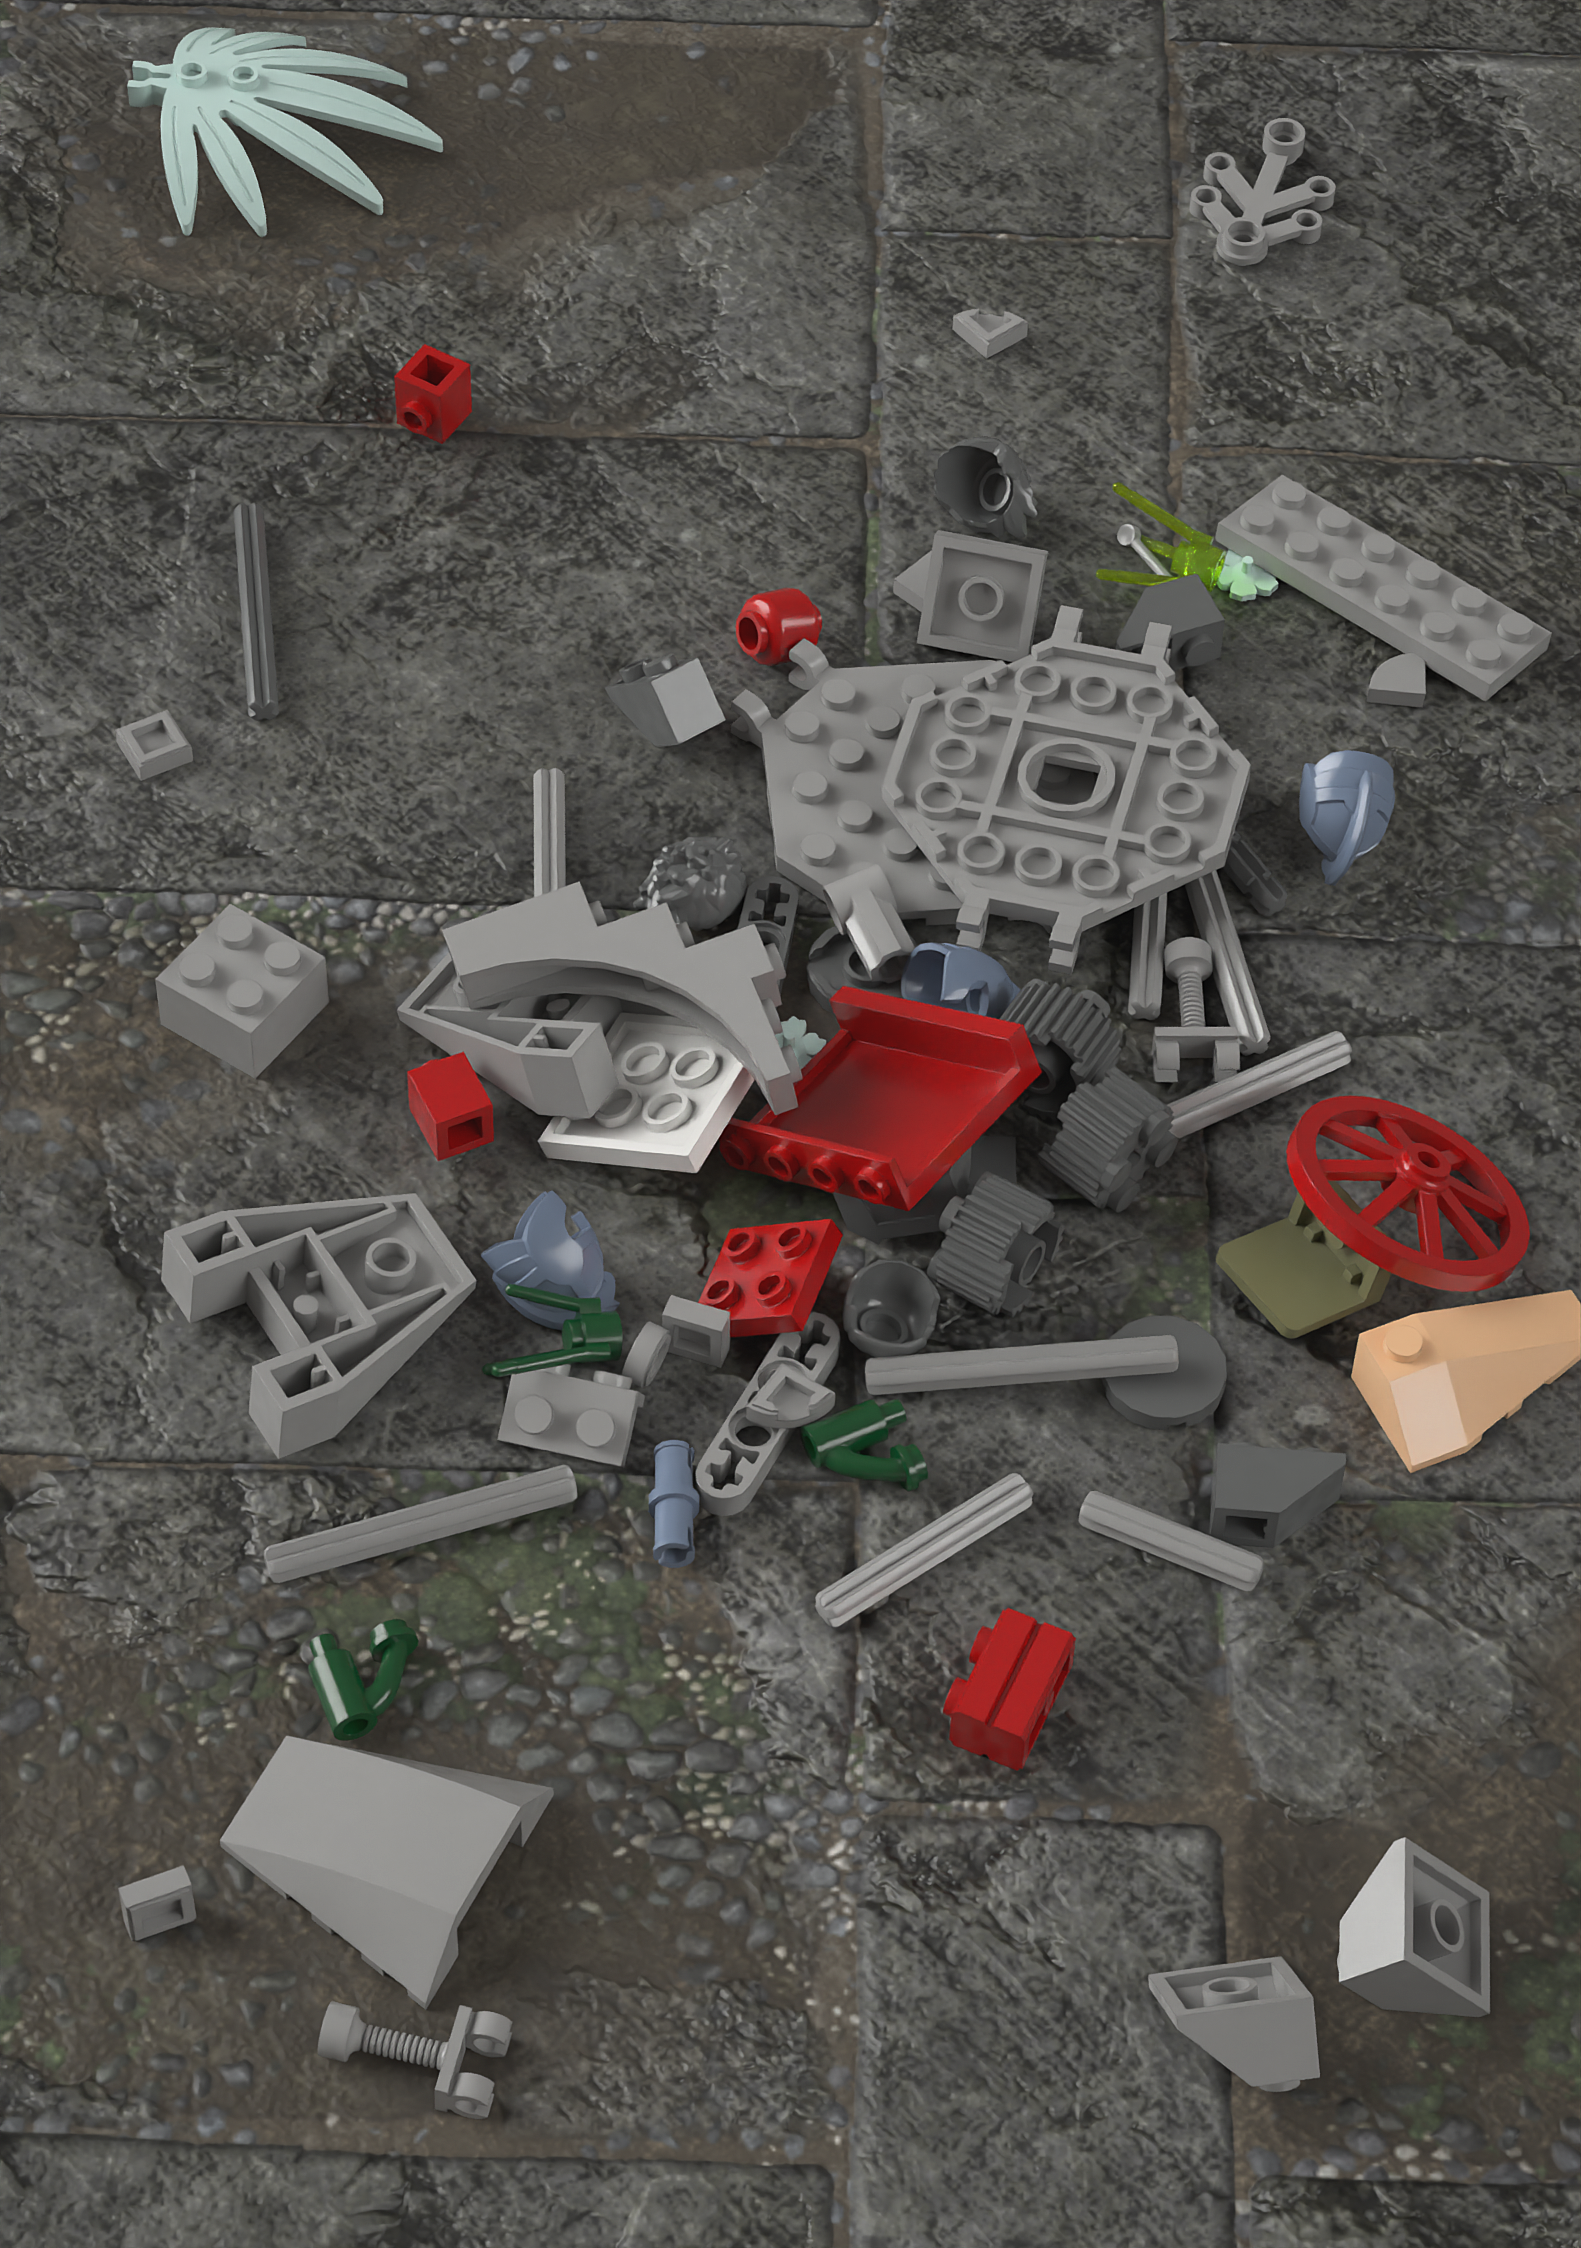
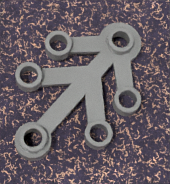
M1278 118L1267 123L1264 129L1262 149L1267 157L1253 189L1235 168L1236 162L1231 155L1215 152L1206 157L1203 178L1212 186L1201 185L1192 190L1189 210L1194 217L1201 220H1209L1217 229L1219 234L1217 236L1216 249L1224 260L1238 266L1251 265L1263 260L1267 255L1268 247L1289 239H1293L1301 244H1312L1319 240L1323 220L1316 211L1327 210L1333 205L1336 190L1335 183L1327 177L1314 176L1309 178L1305 184L1275 193L1286 166L1294 163L1303 153L1305 129L1299 122L1289 118ZM1213 186L1224 187L1244 212L1242 217L1235 218L1221 203V192ZM1304 205L1310 208L1296 211L1290 219L1262 226L1265 218Z

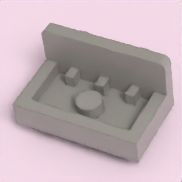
M568 1364L516 1375L512 1374L497 1440L622 1468L625 1467L637 1408L643 1407L645 1395L638 1391L630 1390L632 1378L595 1371L593 1382L568 1377L571 1367Z

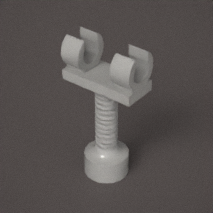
M1193 937L1174 940L1164 949L1166 976L1178 984L1182 1027H1155L1152 1044L1154 1081L1178 1082L1177 1070H1180V1058H1213L1214 1081L1220 1082L1236 1075L1237 1070H1240V1051L1237 1042L1238 1030L1237 1027H1205L1202 981L1206 980L1213 971L1210 945L1202 939Z
M330 2002L320 2032L318 2056L346 2062L352 2052L362 2049L365 2053L368 2050L370 2054L376 2052L378 2056L382 2054L383 2057H387L389 2055L391 2059H394L395 2056L396 2060L403 2058L404 2062L409 2060L410 2063H415L416 2061L417 2065L423 2063L425 2067L430 2065V2068H434L436 2066L440 2070L435 2087L436 2110L447 2112L448 2109H451L461 2116L473 2119L488 2117L494 2097L492 2091L495 2083L484 2076L474 2073H459L466 2047L488 2057H503L506 2055L512 2032H510L512 2021L489 2011L472 2012V2008L460 2005L448 2042L441 2044L439 2040H436L434 2043V2039L427 2041L426 2037L421 2039L417 2035L414 2038L413 2034L407 2036V2033L403 2032L400 2034V2031H395L394 2033L391 2029L387 2031L386 2028H382L380 2030L379 2026L373 2028V2025L369 2024L367 2027L366 2023L362 2022L359 2017V2007Z

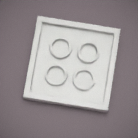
M621 1012L605 1036L619 1085L591 1119L571 1120L563 1116H554L538 1142L546 1157L552 1159L697 1173L755 1079L727 1048L695 1025L678 1017Z

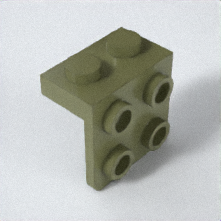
M1328 1181L1338 1196L1358 1215L1362 1209L1336 1181ZM1299 1192L1287 1218L1221 1245L1216 1255V1263L1278 1332L1287 1338H1297L1379 1302L1392 1274L1368 1261L1332 1234L1308 1208ZM1378 1226L1375 1227V1229L1388 1236Z

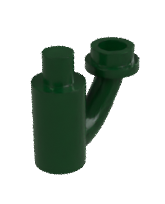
M869 1399L805 1425L800 1429L805 1452L816 1468L826 1466L840 1475L855 1479L900 1482L908 1492L917 1489L919 1482L928 1478L925 1460L920 1450L914 1444L906 1447L898 1444L891 1447L890 1458L857 1454L859 1451L888 1440V1429L907 1421L905 1410L898 1399L879 1406L874 1400Z
M388 1620L379 1624L371 1631L369 1651L373 1660L381 1663L374 1682L368 1688H365L351 1652L346 1649H339L332 1634H322L311 1640L309 1647L314 1659L309 1664L308 1671L336 1739L349 1741L368 1734L378 1722L377 1717L383 1714L394 1700L401 1683L406 1658L416 1649L419 1642L415 1630L408 1627L404 1620Z

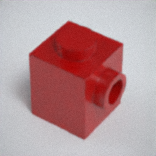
M424 344L394 376L397 424L406 427L413 433L421 434L443 444L472 412L470 364Z
M464 1051L443 1059L430 1060L421 1067L407 1071L409 1109L437 1161L494 1142L493 1104Z

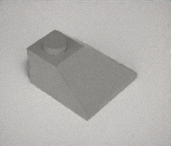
M1406 1837L1394 1841L1340 1920L1339 1954L1337 1958L1339 1983L1385 2010L1481 2017L1490 2014L1489 1892Z
M1282 1956L1148 1975L1150 1990L1175 2027L1251 2087L1259 2086L1260 2089L1270 2092L1288 2091L1297 2088L1300 2085V2080L1320 2077L1313 1996Z

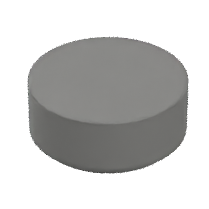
M650 1321L647 1322L630 1350L622 1376L632 1378L631 1383L642 1388L648 1386L654 1379L666 1356L671 1342L670 1331Z

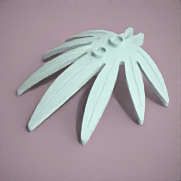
M209 27L198 29L189 33L180 41L174 54L173 64L155 66L145 61H133V80H129L127 86L130 107H148L153 104L162 107L161 144L164 168L172 202L185 236H189L192 233L198 194V160L194 132H197L213 170L239 211L260 237H264L267 233L266 215L255 172L242 144L221 118H228L232 124L240 126L287 159L377 215L383 214V199L363 171L340 148L321 133L277 109L373 132L437 152H443L442 139L409 114L374 95L344 83L306 73L369 78L408 88L405 75L364 59L335 52L313 49H271L288 45L307 48L306 37L293 34L253 32L235 36V29Z

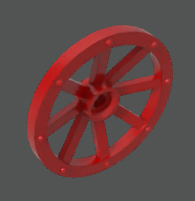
M1338 1096L1322 1100L1311 1106L1303 1114L1291 1133L1286 1151L1287 1164L1293 1183L1301 1198L1317 1219L1340 1241L1384 1270L1409 1281L1436 1289L1459 1292L1479 1291L1497 1286L1505 1281L1513 1273L1527 1251L1530 1237L1529 1222L1523 1204L1512 1185L1495 1164L1461 1135L1433 1118L1414 1109L1383 1099L1365 1096ZM1349 1126L1376 1128L1388 1144ZM1320 1134L1374 1160L1318 1159L1316 1154V1138ZM1457 1169L1476 1189L1454 1178L1449 1173ZM1328 1181H1380L1383 1192L1357 1215L1338 1196ZM1462 1204L1497 1222L1500 1232L1499 1250ZM1398 1206L1405 1211L1416 1214L1421 1252L1389 1238L1375 1229V1227ZM1438 1208L1478 1256V1260L1444 1259Z

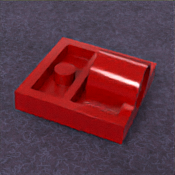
M832 1219L730 1229L698 1303L730 1312V1337L803 1331L843 1234Z

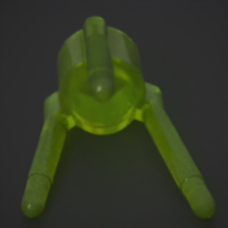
M1115 482L1112 486L1115 493L1190 541V543L1182 540L1179 546L1175 547L1141 535V541L1149 550L1173 559L1171 572L1179 574L1178 577L1098 569L1095 573L1096 577L1099 580L1115 581L1117 583L1154 586L1198 574L1207 591L1212 592L1221 576L1227 551L1212 545L1214 537L1194 530L1142 495L1132 491L1120 482Z

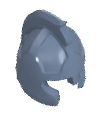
M1345 750L1330 753L1317 764H1304L1300 784L1299 819L1310 840L1324 855L1321 869L1325 875V884L1335 886L1349 870L1354 860L1364 856L1377 846L1386 831L1395 802L1394 775L1392 767L1381 757L1366 752Z
M931 942L917 946L909 955L901 976V993L904 999L1000 1019L1013 999L1021 991L1019 986L1010 980L1004 967L992 957L971 947H960L949 943Z
M551 1190L548 1193L546 1191L541 1193L527 1208L516 1227L512 1240L495 1243L483 1251L481 1257L493 1270L492 1279L499 1291L517 1311L535 1323L551 1329L562 1330L564 1321L566 1319H574L576 1312L509 1296L505 1292L506 1286L508 1284H516L576 1298L599 1297L601 1300V1311H614L620 1302L614 1300L615 1279L612 1273L604 1271L600 1243L590 1223L581 1211L575 1213L570 1218L579 1231L570 1237L565 1227L566 1205Z

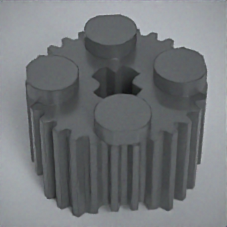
M1032 979L1019 991L1000 1017L1001 1020L1024 1025L1042 1071L1021 1094L1024 1097L1022 1106L1029 1111L1031 1116L1034 1117L1035 1114H1039L1042 1120L1050 1117L1053 1121L1057 1122L1059 1120L1057 1115L1061 1110V1105L1068 1101L1071 1093L1074 1094L1076 1092L1077 1086L1079 1084L1083 1085L1085 1082L1090 1083L1094 1087L1098 1083L1102 1084L1104 1078H1106L1104 1076L1105 1072L1110 1071L1119 1060L1121 1048L1118 1045L1120 1039L1115 1037L1117 1033L1116 1028L1109 1026L1111 1023L1110 1018H1107L1110 1014L1109 1004L1096 992L1084 990L1075 995L1069 987L1063 990L1059 984L1055 983L1051 987L1047 982L1040 979Z
M1113 1067L1110 1071L1105 1072L1104 1076L1106 1078H1104L1102 1084L1098 1083L1094 1087L1090 1083L1085 1082L1083 1085L1079 1084L1074 1094L1071 1093L1069 1095L1068 1101L1061 1105V1110L1057 1115V1118L1064 1122L1062 1125L1063 1129L1057 1133V1140L1052 1146L1048 1143L1044 1144L1038 1157L1040 1158L1039 1163L1095 1206L1098 1208L1107 1206L1119 1213L1126 1209L1135 1199L1140 1188L1137 1180L1143 1178L1144 1172L1150 1169L1151 1164L1155 1167L1162 1166L1173 1154L1179 1138L1169 1131L1173 1126L1171 1122L1174 1119L1172 1115L1174 1112L1171 1108L1116 1067Z
M986 1171L976 1182L971 1195H967L966 1199L959 1196L953 1197L942 1213L939 1228L946 1232L947 1237L942 1242L941 1248L932 1258L927 1270V1276L930 1280L940 1284L941 1287L991 1313L998 1314L1001 1312L1013 1318L1016 1313L1019 1314L1023 1306L1026 1307L1034 1292L1025 1288L1028 1282H1031L1042 1260L1045 1259L1052 1262L1055 1255L1059 1252L1060 1247L1058 1246L1063 1240L1061 1234L1065 1230V1225L1053 1220L1055 1212L1051 1202L1000 1176Z

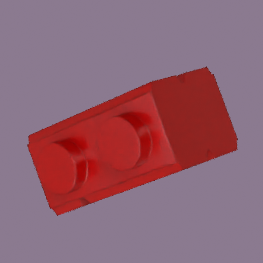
M1010 1608L1002 1610L993 1629L982 1626L975 1638L969 1656V1662L975 1664L968 1680L960 1677L954 1680L944 1704L943 1714L951 1717L949 1740L952 1744L979 1756L985 1754L989 1760L1016 1771L1023 1769L1073 1666L1076 1642L1073 1634L1046 1622L1039 1624L1035 1618Z

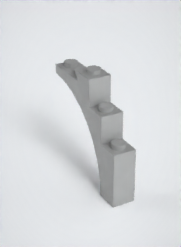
M579 881L442 930L470 1010L519 997L558 993L612 996L653 1006L695 1025L727 1048L756 1080L775 1115L798 1107L793 1083L803 1080L802 1073L791 1045L780 1048L775 1037L776 1034L783 1032L775 1008L782 1005L777 980L786 978V973L775 943L764 946L755 924L695 945L687 922L676 925L667 902L608 923L600 901L588 904Z

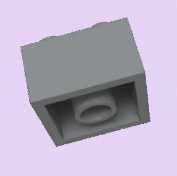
M229 904L155 979L161 1025L255 1079L329 1003L325 957L232 904Z

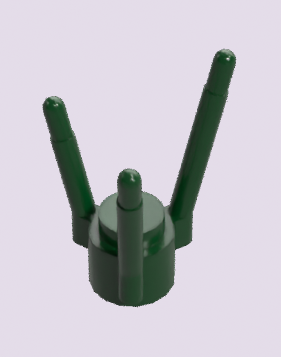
M508 1284L505 1292L509 1296L576 1312V1316L574 1319H566L563 1323L562 1342L564 1349L487 1363L483 1366L482 1371L486 1376L501 1377L577 1362L618 1361L621 1357L623 1345L622 1325L619 1314L616 1311H601V1300L599 1297L576 1298L537 1288Z

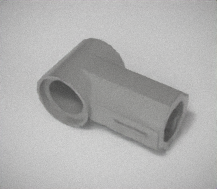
M876 864L823 886L824 899L837 929L842 935L848 933L872 982L885 981L889 984L901 979L905 963L915 947L897 914L894 895L881 867Z

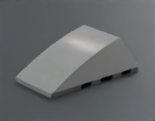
M286 1736L220 1839L221 1848L285 1899L292 1897L311 1912L312 1920L331 1935L336 1932L360 1951L362 1960L382 1976L387 1973L407 1989L408 1996L426 2010L459 1955L457 1928L508 1842L520 1847L524 1846L553 1797L554 1791L551 1787Z

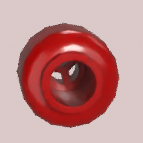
M786 587L759 593L745 602L736 620V637L742 650L759 664L775 666L792 662L789 659V651L803 638L815 646L817 645L819 633L822 629V617L816 605L799 589Z

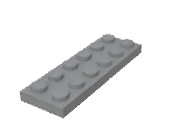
M1284 475L1278 477L1218 523L1215 541L1242 557H1252L1253 563L1401 652L1416 654L1425 660V666L1484 701L1488 700L1548 649L1552 632Z

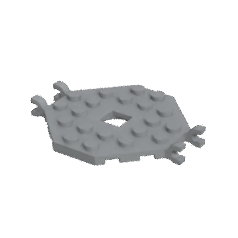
M1061 605L1052 637L1031 646L1030 655L1008 665L1003 660H999L963 676L962 685L938 696L933 691H929L911 700L882 783V800L963 904L956 920V929L960 930L956 946L971 947L981 951L989 914L1054 926L1049 939V947L1053 948L1049 959L1048 970L1072 975L1080 936L1083 931L1225 865L1250 780L1251 764L1239 749L1233 751L1219 735V725L1195 696L1189 698L1175 682V672L1168 665L1171 657V649H1168V644L1172 635V626L1150 622L1141 654L1081 643L1082 632H1079L1083 618V609ZM1044 763L1099 773L1091 799L1074 805H1066L1047 801L1039 797L1035 791Z
M803 638L789 651V659L799 664L789 673V682L798 688L809 691L777 720L771 717L764 702L747 689L731 701V710L740 715L731 724V733L740 739L751 741L762 750L767 781L770 823L774 838L776 871L826 902L822 891L823 886L878 864L885 874L894 895L897 914L900 920L925 918L926 925L956 924L963 904L882 800V783L911 700L929 691H933L938 696L962 685L963 676L996 661L980 660L834 669L829 666L822 651L813 643ZM1044 763L1035 793L1042 799L1066 805L1082 803L1090 800L1095 788L1094 775L1091 771ZM1008 917V921H1010V920H1020V919H1015V918H1010V917ZM1040 924L1049 934L1052 933L1054 926Z

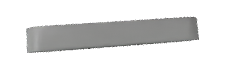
M811 1312L803 1331L780 1333L700 1460L695 1472V1490L699 1494V1504L709 1513L728 1516L743 1511L751 1502L796 1427H766L746 1419L748 1404L779 1366L783 1363L820 1385L824 1384L834 1368L839 1356V1328L825 1314ZM813 1338L820 1339L822 1345L814 1344L806 1354L805 1366L798 1362L800 1360L801 1343L808 1344ZM747 1426H759L767 1430L771 1438L763 1445L752 1447L740 1442L736 1434ZM731 1460L738 1464L735 1470V1485L728 1483L722 1490L715 1489L713 1481L721 1483L725 1480L731 1470Z

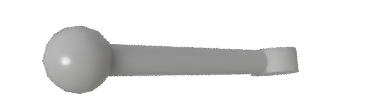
M1124 524L1119 528L1117 539L1120 544L1132 547L1163 583L1175 580L1141 541V531L1137 526Z

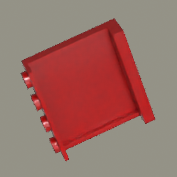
M842 986L829 999L841 1030L801 1069L803 1080L793 1083L798 1107L775 1115L769 1103H767L749 1122L731 1118L718 1138L720 1151L729 1165L739 1170H748L776 1177L783 1181H791L819 1188L826 1192H835L866 1200L873 1204H882L910 1211L1042 1071L1023 1024Z

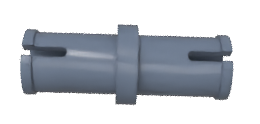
M668 1440L661 1442L654 1449L655 1489L649 1494V1513L655 1519L653 1558L655 1561L659 1559L661 1566L680 1568L690 1564L695 1558L693 1518L699 1513V1494L693 1489V1447L689 1448V1444L684 1441Z

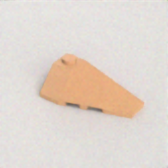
M1572 1290L1415 1313L1359 1334L1351 1378L1409 1472L1413 1473L1469 1451L1481 1441L1482 1434L1502 1417L1508 1419L1521 1408L1523 1400L1543 1384H1551L1581 1359V1304Z

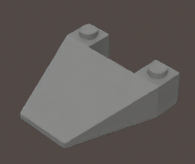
M449 952L397 1009L400 1021L450 1055L464 1051L475 1072L538 1115L563 1116L571 1120L591 1119L619 1085L604 1036L609 1032L621 1012L675 1017L656 1007L612 996L571 993L519 997L470 1010Z
M416 1193L220 1211L164 1232L161 1280L189 1323L191 1324L246 1303L280 1353V1356L252 1366L249 1415L278 1459L335 1437L476 1288L477 1280Z

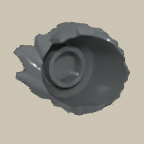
M988 436L973 437L972 439H964L957 442L956 445L949 448V451H944L938 457V469L934 471V478L937 482L933 487L939 503L959 524L966 526L976 532V534L978 532L993 533L996 537H1000L1007 531L1016 538H1023L1028 534L1026 526L1027 516L1035 518L1038 515L1035 509L1038 502L1033 497V491L1030 486L1032 480L1026 472L1027 466L1017 456V452L1008 444Z
M726 836L719 839L717 837H688L682 842L664 846L662 848L663 853L654 860L649 876L639 887V898L633 903L634 908L638 910L649 909L667 902L675 923L680 924L686 921L688 926L695 931L712 929L732 915L739 914L743 909L748 887L746 875L742 872V864L740 862L742 855L739 851L733 849V841Z

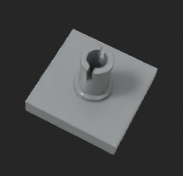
M938 530L934 535L917 643L1015 662L1030 655L1048 551Z

